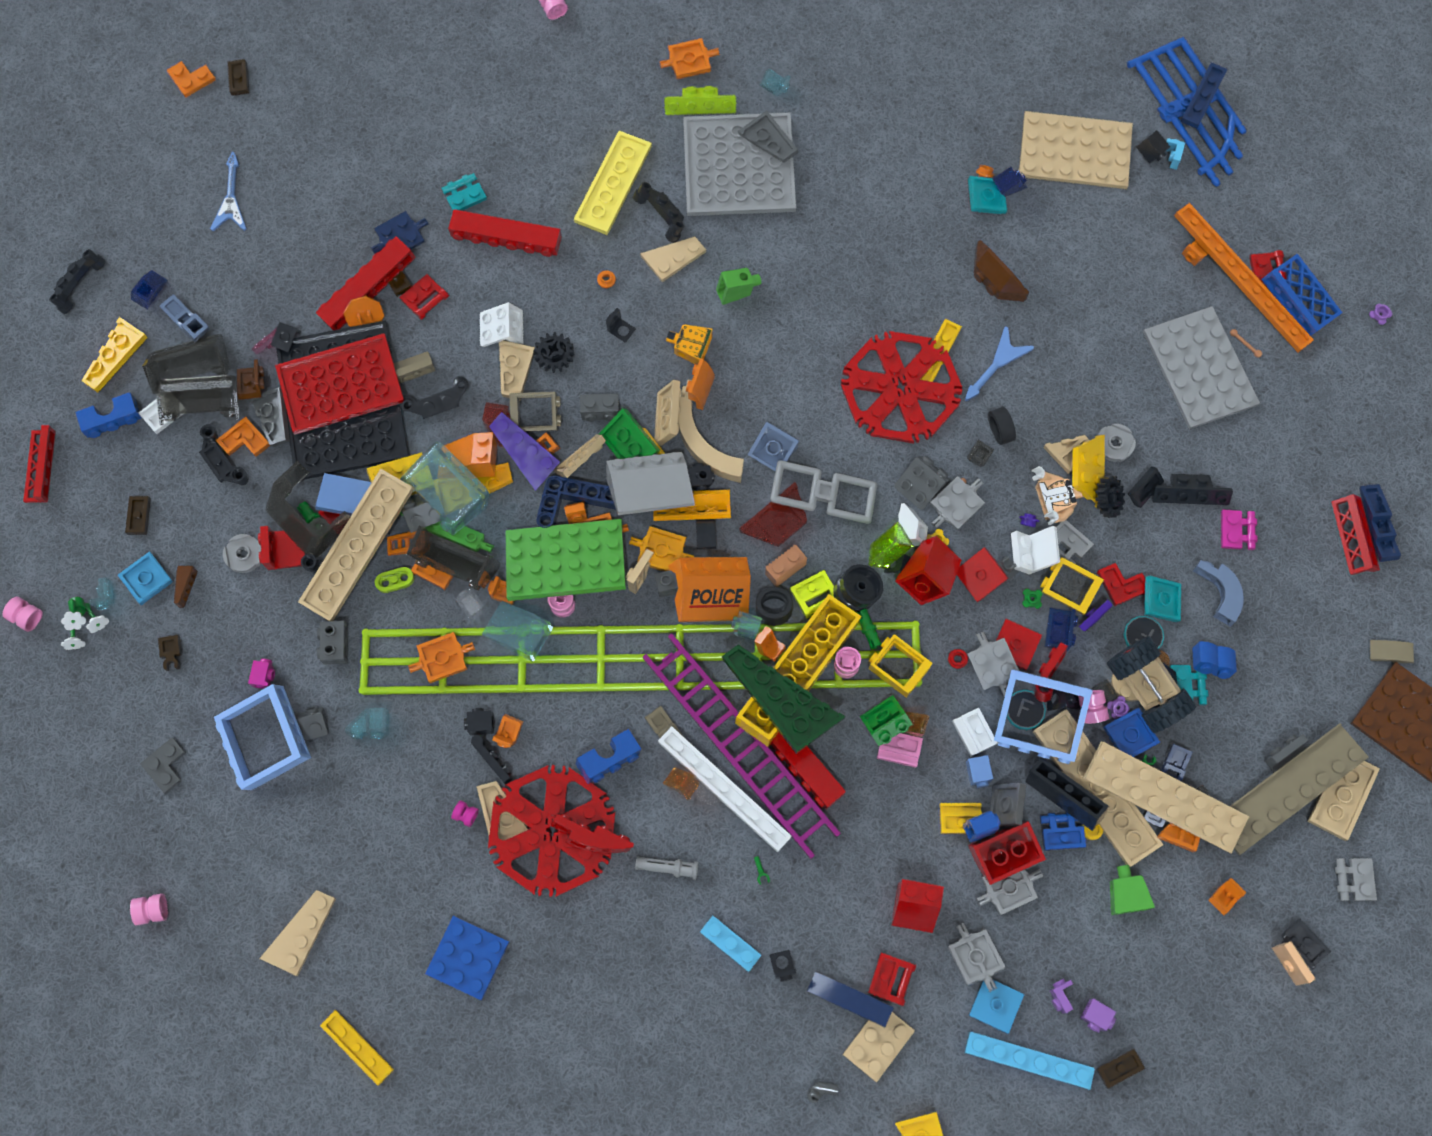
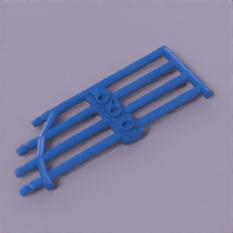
M1181 37L1128 61V68L1136 67L1160 103L1161 107L1157 110L1162 120L1166 123H1173L1201 166L1197 170L1198 174L1201 176L1206 173L1212 184L1218 187L1221 183L1212 168L1219 163L1224 168L1226 174L1231 175L1233 173L1231 166H1229L1225 159V155L1230 148L1238 160L1243 157L1242 152L1238 150L1239 148L1233 140L1234 130L1236 127L1242 135L1247 131L1219 88L1211 103L1218 100L1228 115L1227 130L1210 105L1206 114L1225 141L1221 149L1219 150L1201 122L1197 128L1215 156L1212 160L1206 161L1180 122L1179 117L1184 115L1198 87L1173 49L1181 46L1202 78L1207 71L1186 39ZM1163 53L1168 55L1192 93L1183 96L1157 56ZM1152 61L1176 97V100L1170 103L1167 102L1142 64L1143 62Z

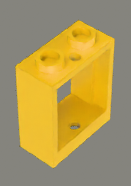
M1061 557L1060 563L1051 566L1050 570L1053 571L1049 578L1045 577L1040 586L1043 588L1042 593L1084 615L1104 579ZM1062 565L1093 580L1080 605L1049 590Z
M894 634L891 639L887 637L881 644L883 649L879 654L875 652L869 659L871 663L869 670L907 698L933 663ZM893 646L920 666L905 686L878 667V664Z

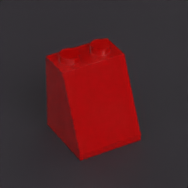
M934 536L921 542L895 582L920 605H924L950 595L962 560L942 540Z
M902 879L897 885L891 926L933 933L941 909L944 887Z

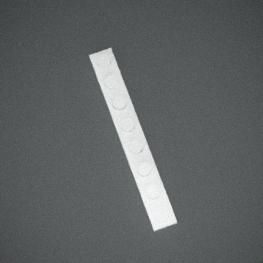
M673 727L658 740V743L776 852H779L792 837Z

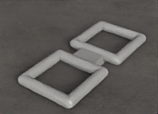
M782 460L777 462L770 497L771 502L814 511L818 500L828 503L827 514L830 516L865 524L871 523L877 491L876 482L835 473L832 477V482L821 480L822 471L820 469ZM784 469L813 475L809 503L779 496ZM839 482L869 488L865 515L835 509Z

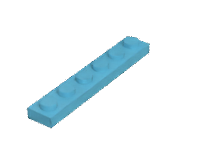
M969 1032L965 1053L1088 1090L1091 1089L1095 1068L973 1032Z

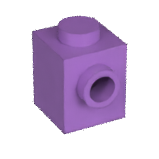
M1090 999L1080 1019L1089 1023L1088 1028L1099 1033L1100 1030H1111L1116 1021L1114 1017L1116 1011L1095 999Z

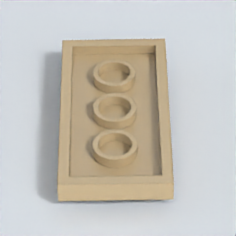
M1363 761L1319 795L1307 822L1344 841L1349 840L1380 769Z

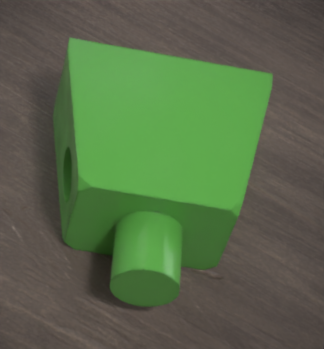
M748 268L721 272L716 291L722 305L750 296L753 287L761 285V277L759 274L751 276Z
M1129 865L1117 867L1119 879L1110 881L1111 915L1155 908L1143 876L1132 877Z

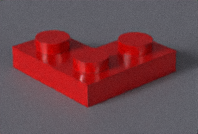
M1116 563L1097 571L1098 576L1104 579L1102 584L1114 607L1145 594V577L1143 573L1125 580Z

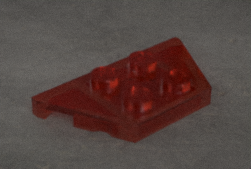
M795 482L779 495L802 501ZM770 502L741 526L739 531L779 547L807 523V518L803 509Z

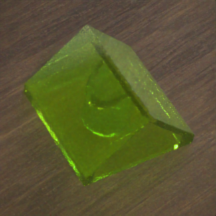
M899 522L895 523L871 543L868 562L870 567L886 569L913 547L911 540Z

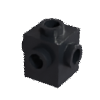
M704 463L693 464V467L687 468L692 489L704 491L713 484L714 472L711 471L710 465L704 466Z

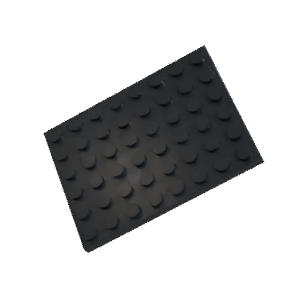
M384 320L296 337L289 352L276 348L278 364L384 333L392 356L387 322ZM400 404L296 435L292 432L287 413L289 443L296 481L324 476V473L335 474L376 466L409 456Z

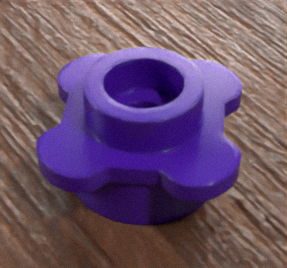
M1027 513L1019 517L1021 525L1033 528L1040 521L1036 519L1035 515Z

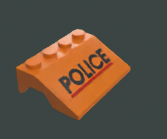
M679 557L668 566L669 570L676 574L678 584L675 604L679 622L748 620L751 575L747 557Z

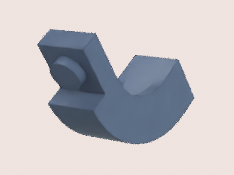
M174 294L159 306L194 342H197L210 330L209 326L196 313L193 314Z
M1200 560L1193 572L1212 582L1220 593V605L1213 617L1231 627L1238 619L1243 607L1244 596L1242 586L1236 575L1224 564H1221L1216 569L1212 563Z

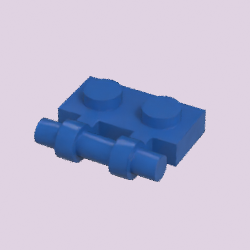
M1067 812L1066 814L1055 815V813H1048L1047 815L1040 816L1041 824H1049V829L1041 830L1044 851L1085 848L1084 826L1075 827V821L1078 820ZM1067 822L1068 827L1057 828V823Z

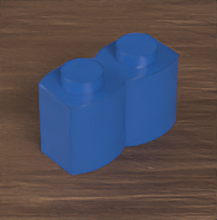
M1198 642L1192 648L1194 670L1202 674L1212 673L1221 679L1230 678L1237 672L1235 650L1216 646L1209 642Z
M988 811L967 820L963 824V829L969 842L972 843L994 834L995 831L999 830L1001 823L996 813L993 814L992 811Z

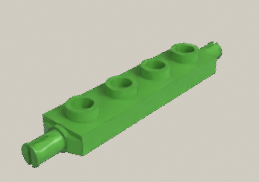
M444 519L422 528V530L474 553H477L480 549L492 553L494 545L484 542V534L449 519Z

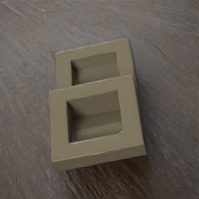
M1370 640L1371 661L1414 663L1413 643Z
M661 706L644 717L659 738L671 727L682 735Z

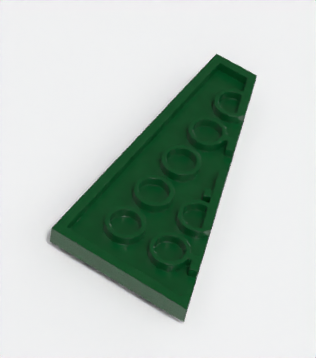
M740 645L735 646L722 655L723 661L796 754L845 719L846 716L836 712L828 704L812 696V693L788 677H784L776 672V669L766 665Z

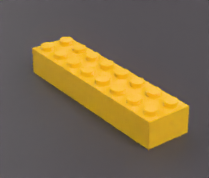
M828 594L773 668L782 676L788 677L809 691L858 626L861 616ZM752 697L736 716L735 724L767 747L779 732Z

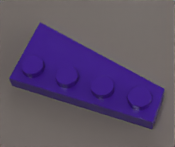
M502 412L489 426L536 491L558 466L560 461Z

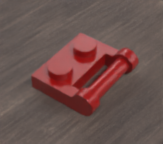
M1282 250L1273 253L1251 254L1249 257L1252 272L1263 284L1264 282L1261 279L1273 271L1271 260H1275L1276 267L1284 263V253ZM1279 271L1283 278L1286 279V272Z
M426 274L399 298L422 320L426 317L425 314L443 299L446 300L449 295ZM435 292L438 293L421 309L417 308Z
M880 953L868 994L904 1007L906 1001L904 997L912 972H915L916 965ZM902 967L904 972L897 994L894 996L890 993L898 968Z

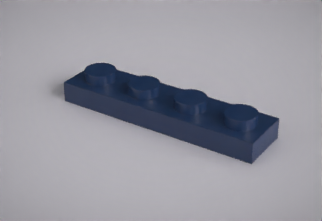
M1212 62L1210 63L1180 122L1196 129L1198 128L1228 69Z

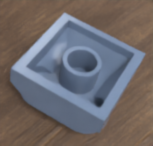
M766 422L748 455L776 471L777 462L780 460L788 462L792 454L797 450L800 441L779 427Z

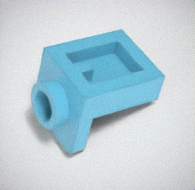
M1167 139V143L1171 146L1166 150L1170 152L1168 161L1171 162L1170 168L1177 170L1185 142L1177 139Z

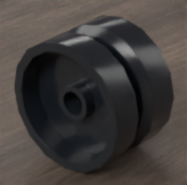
M862 564L853 565L836 581L833 588L834 598L856 613H860L863 609H869L881 598L883 581L873 568Z

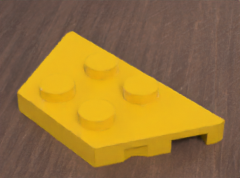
M1097 435L1094 439L1087 440L1082 445L1073 448L1072 486L1081 492L1087 500L1091 499L1097 508L1098 501L1095 500L1098 497L1096 494L1098 489L1097 483H1101L1100 479L1105 476V435Z

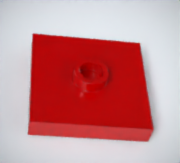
M986 547L962 564L957 572V576L977 602L984 599L1009 579Z
M1005 619L996 641L1005 638L1017 667L1027 671L1042 635Z

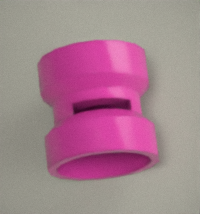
M460 800L455 806L451 818L456 821L460 820L464 825L471 827L479 813V809L474 806L469 807L467 803Z

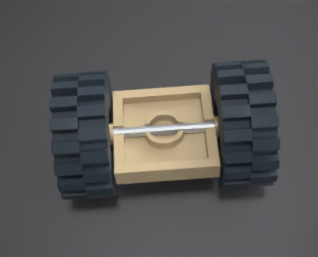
M1147 636L1116 654L1106 664L1118 681L1125 679L1145 709V712L1142 714L1143 719L1153 733H1158L1184 719L1197 706L1186 689L1180 690L1159 659L1161 652L1150 636Z

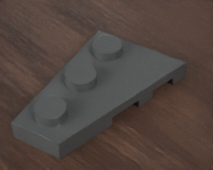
M767 110L737 131L738 135L783 163L799 153L796 146Z
M278 387L264 392L260 398L249 399L256 409V416L262 422V429L269 445L276 447L290 442L287 411L281 388Z

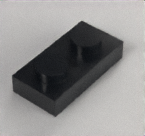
M1151 466L1128 492L1136 507L1141 508L1153 495L1154 487L1163 484L1164 479L1159 470Z

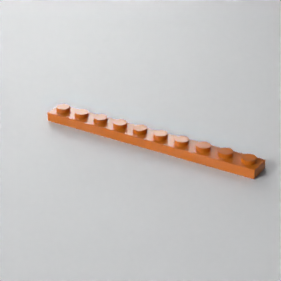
M1190 203L1176 212L1174 215L1176 219L1298 353L1314 341Z

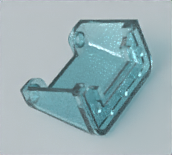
M439 441L431 445L400 478L401 481L412 486L414 491L440 515V526L444 531H449L452 535L478 516L488 505L489 492L486 487Z

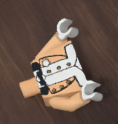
M1040 466L1032 469L1031 471L1036 473L1032 479L1034 481L1040 480L1036 485V491L1045 520L1050 519L1048 525L1067 520L1077 505L1076 499L1084 497L1082 493L1072 488L1069 479L1045 472Z

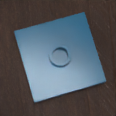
M150 551L118 574V577L140 605H143L173 582Z
M995 980L993 981L997 989L989 992L985 982L982 981L969 1016L1009 1034L1024 994Z

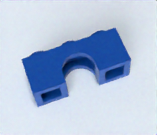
M130 392L112 398L114 408L110 414L101 416L94 405L75 412L81 432L87 438H96L105 431H115L119 429V426L136 423L138 419L142 418L139 414L140 410L136 398Z
M629 729L611 739L610 746L614 751L612 757L602 758L595 749H592L576 759L575 764L587 784L591 782L597 783L608 772L615 773L622 768V764L627 761L632 763L639 758L638 755L641 748Z

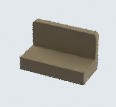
M429 352L394 363L400 384L435 371Z

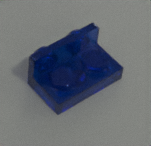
M1055 608L1049 609L1044 647L1057 648L1060 643L1068 646V651L1071 645L1074 646L1076 634H1073V629L1078 623V615H1075L1076 609L1072 608L1070 611Z

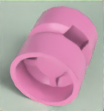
M538 0L544 8L547 17L551 20L565 15L568 10L564 0Z
M573 595L548 597V603L555 616L567 617L573 613L575 609Z
M17 596L6 604L2 613L4 619L11 623L16 622L18 627L27 632L35 629L43 616L41 609Z
M852 647L840 649L834 661L836 674L842 678H852L855 676L860 667L861 655Z
M1104 690L1092 691L1085 724L1103 722L1109 719L1108 709L1104 706V703H1106ZM1078 695L1080 706L1082 707L1084 697Z
M164 894L152 895L148 899L140 897L131 900L130 914L134 925L148 924L150 920L152 922H159L167 919V900Z

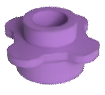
M1377 304L1375 310L1371 311L1369 316L1372 319H1376L1380 325H1384L1386 319L1392 316V312L1388 306Z
M1118 696L1116 700L1107 703V708L1111 710V717L1114 719L1126 715L1130 710L1123 696Z

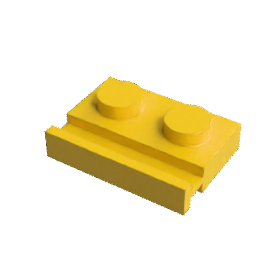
M940 803L941 834H966L963 824L967 820L982 814L981 803Z

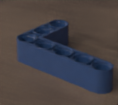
M560 476L549 477L545 483L536 521L538 527L547 528L556 525L562 499L616 510L614 501L606 499L611 495L609 486ZM555 484L559 485V488L556 490L550 489ZM572 488L578 489L576 493H569ZM590 492L597 493V495L594 497L588 496ZM549 502L555 503L551 508L546 507ZM544 520L551 521L549 525H546L547 527L542 525Z

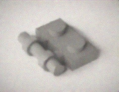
M1067 520L1061 522L1056 527L1058 545L1061 543L1069 550L1067 553H1064L1059 548L1060 558L1062 557L1076 564L1071 557L1075 555L1078 559H1081L1094 544Z
M1344 858L1336 859L1337 867H1335V874H1338L1339 881L1337 892L1340 893L1341 901H1349V893H1353L1354 901H1376L1372 859H1349L1350 867H1346ZM1347 874H1351L1352 886L1347 883Z

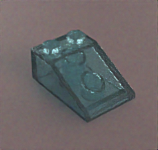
M501 601L482 635L533 662L553 628L549 621L529 611Z

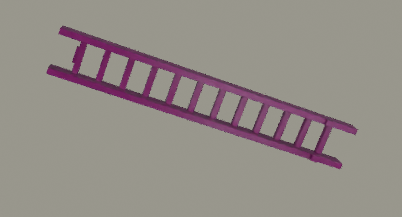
M671 633L668 639L677 649L674 654L671 652L662 659L663 663L658 667L647 654L643 656V660L811 860L815 855L803 841L824 824L835 838L841 833L772 751L755 737L750 735L755 742L736 758L731 756L725 747L745 730L739 728L722 743L712 732L732 715L736 719L739 712ZM682 655L690 666L669 682L661 671ZM695 670L703 681L682 697L674 686ZM707 685L716 696L695 712L686 701ZM720 700L728 709V712L708 728L699 716ZM759 746L767 758L746 774L738 762ZM772 762L781 773L760 790L751 778ZM785 777L794 789L773 806L764 794ZM798 793L807 805L786 821L777 809ZM811 808L820 821L799 837L790 825Z

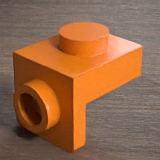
M1195 240L1185 248L1182 255L1188 262L1196 266L1208 253Z
M584 502L573 503L564 507L569 524L588 519Z
M495 576L494 581L491 580L488 586L491 599L513 606L515 600H507L506 581Z
M765 627L762 632L758 633L754 640L759 653L772 661H776L786 649L785 644L777 641L773 630Z
M507 714L503 715L497 734L493 736L492 740L497 742V745L500 747H512L518 739L523 721Z
M1230 878L1214 892L1208 901L1225 915L1246 894V891Z

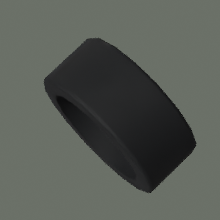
M1003 406L989 411V425L997 443L1003 445L1016 439V430L1008 410Z
M770 587L761 591L757 596L756 614L761 622L766 625L778 626L786 623L791 618L793 600L788 591L779 587ZM769 599H779L786 604V609L779 614H770L764 611L763 603Z

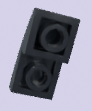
M696 519L697 550L716 549L715 519Z

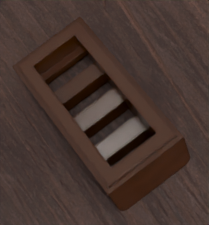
M193 566L177 567L174 603L179 608H184L197 576L198 571Z

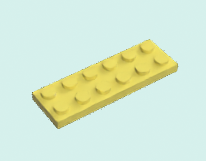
M618 131L574 218V223L608 235L652 147L651 142Z

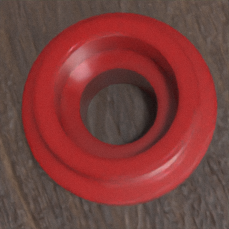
M955 649L950 652L948 662L953 668L961 669L966 666L968 656L965 651ZM954 657H961V662H956Z

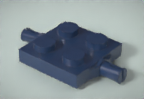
M404 211L374 228L380 243L371 247V250L374 254L380 252L387 242L396 236L412 250L425 242L419 229L429 224L425 217L415 223L407 212Z

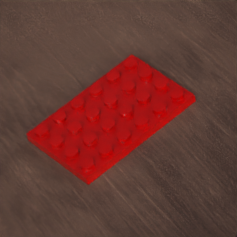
M385 333L275 365L294 435L394 406L404 401Z

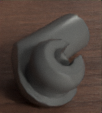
M819 1081L809 1088L807 1092L808 1100L816 1103L824 1094L836 1096L838 1085Z

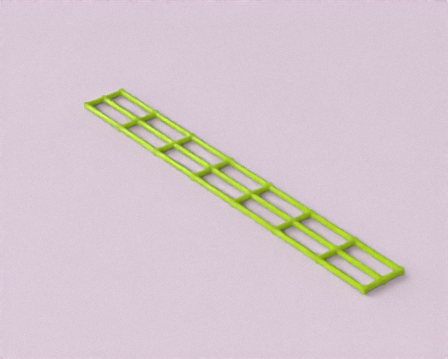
M918 621L873 622L877 627L876 630L912 629V648L921 654L920 624ZM860 622L855 630H862ZM756 623L363 629L359 693L362 695L668 690L663 683H605V662H645L643 660L645 654L605 655V634L676 633V639L684 647V633L754 632L755 640L758 633L762 632L765 627L773 631H801L806 623H784L778 626ZM452 632L456 636L519 635L518 656L464 657L465 664H518V685L447 686L446 677L439 680V686L368 687L369 666L411 665L419 662V657L369 658L370 637L444 636ZM597 634V655L526 656L527 635ZM755 644V652L750 653L758 657L762 662L763 660H770L759 653ZM890 650L884 658L909 657L900 650ZM880 651L858 652L861 655V659H870L875 652L879 654ZM783 652L777 660H779L785 652ZM725 653L689 654L695 661H723L722 655ZM669 654L647 655L653 662H662V659ZM682 655L674 660L676 661V677L684 671V661L686 660ZM913 661V671L915 673L920 666ZM597 663V684L526 685V664ZM835 670V680H817L812 688L891 687L882 679L842 680V677L838 676ZM683 678L674 688L679 691L692 690L701 682H684ZM895 679L903 686L909 681V679ZM922 679L916 687H920L922 685ZM713 682L719 690L745 689L741 682ZM706 685V686H705L704 688H702L701 690H711V689Z

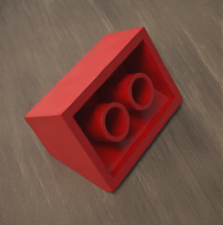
M1022 820V825L1009 826L968 845L976 865L989 885L1046 860L1029 821Z

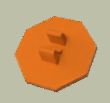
M367 296L351 300L343 312L349 327L379 322L384 317L380 302Z

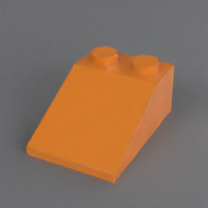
M473 433L442 446L440 449L437 478L495 477L498 446L494 433Z

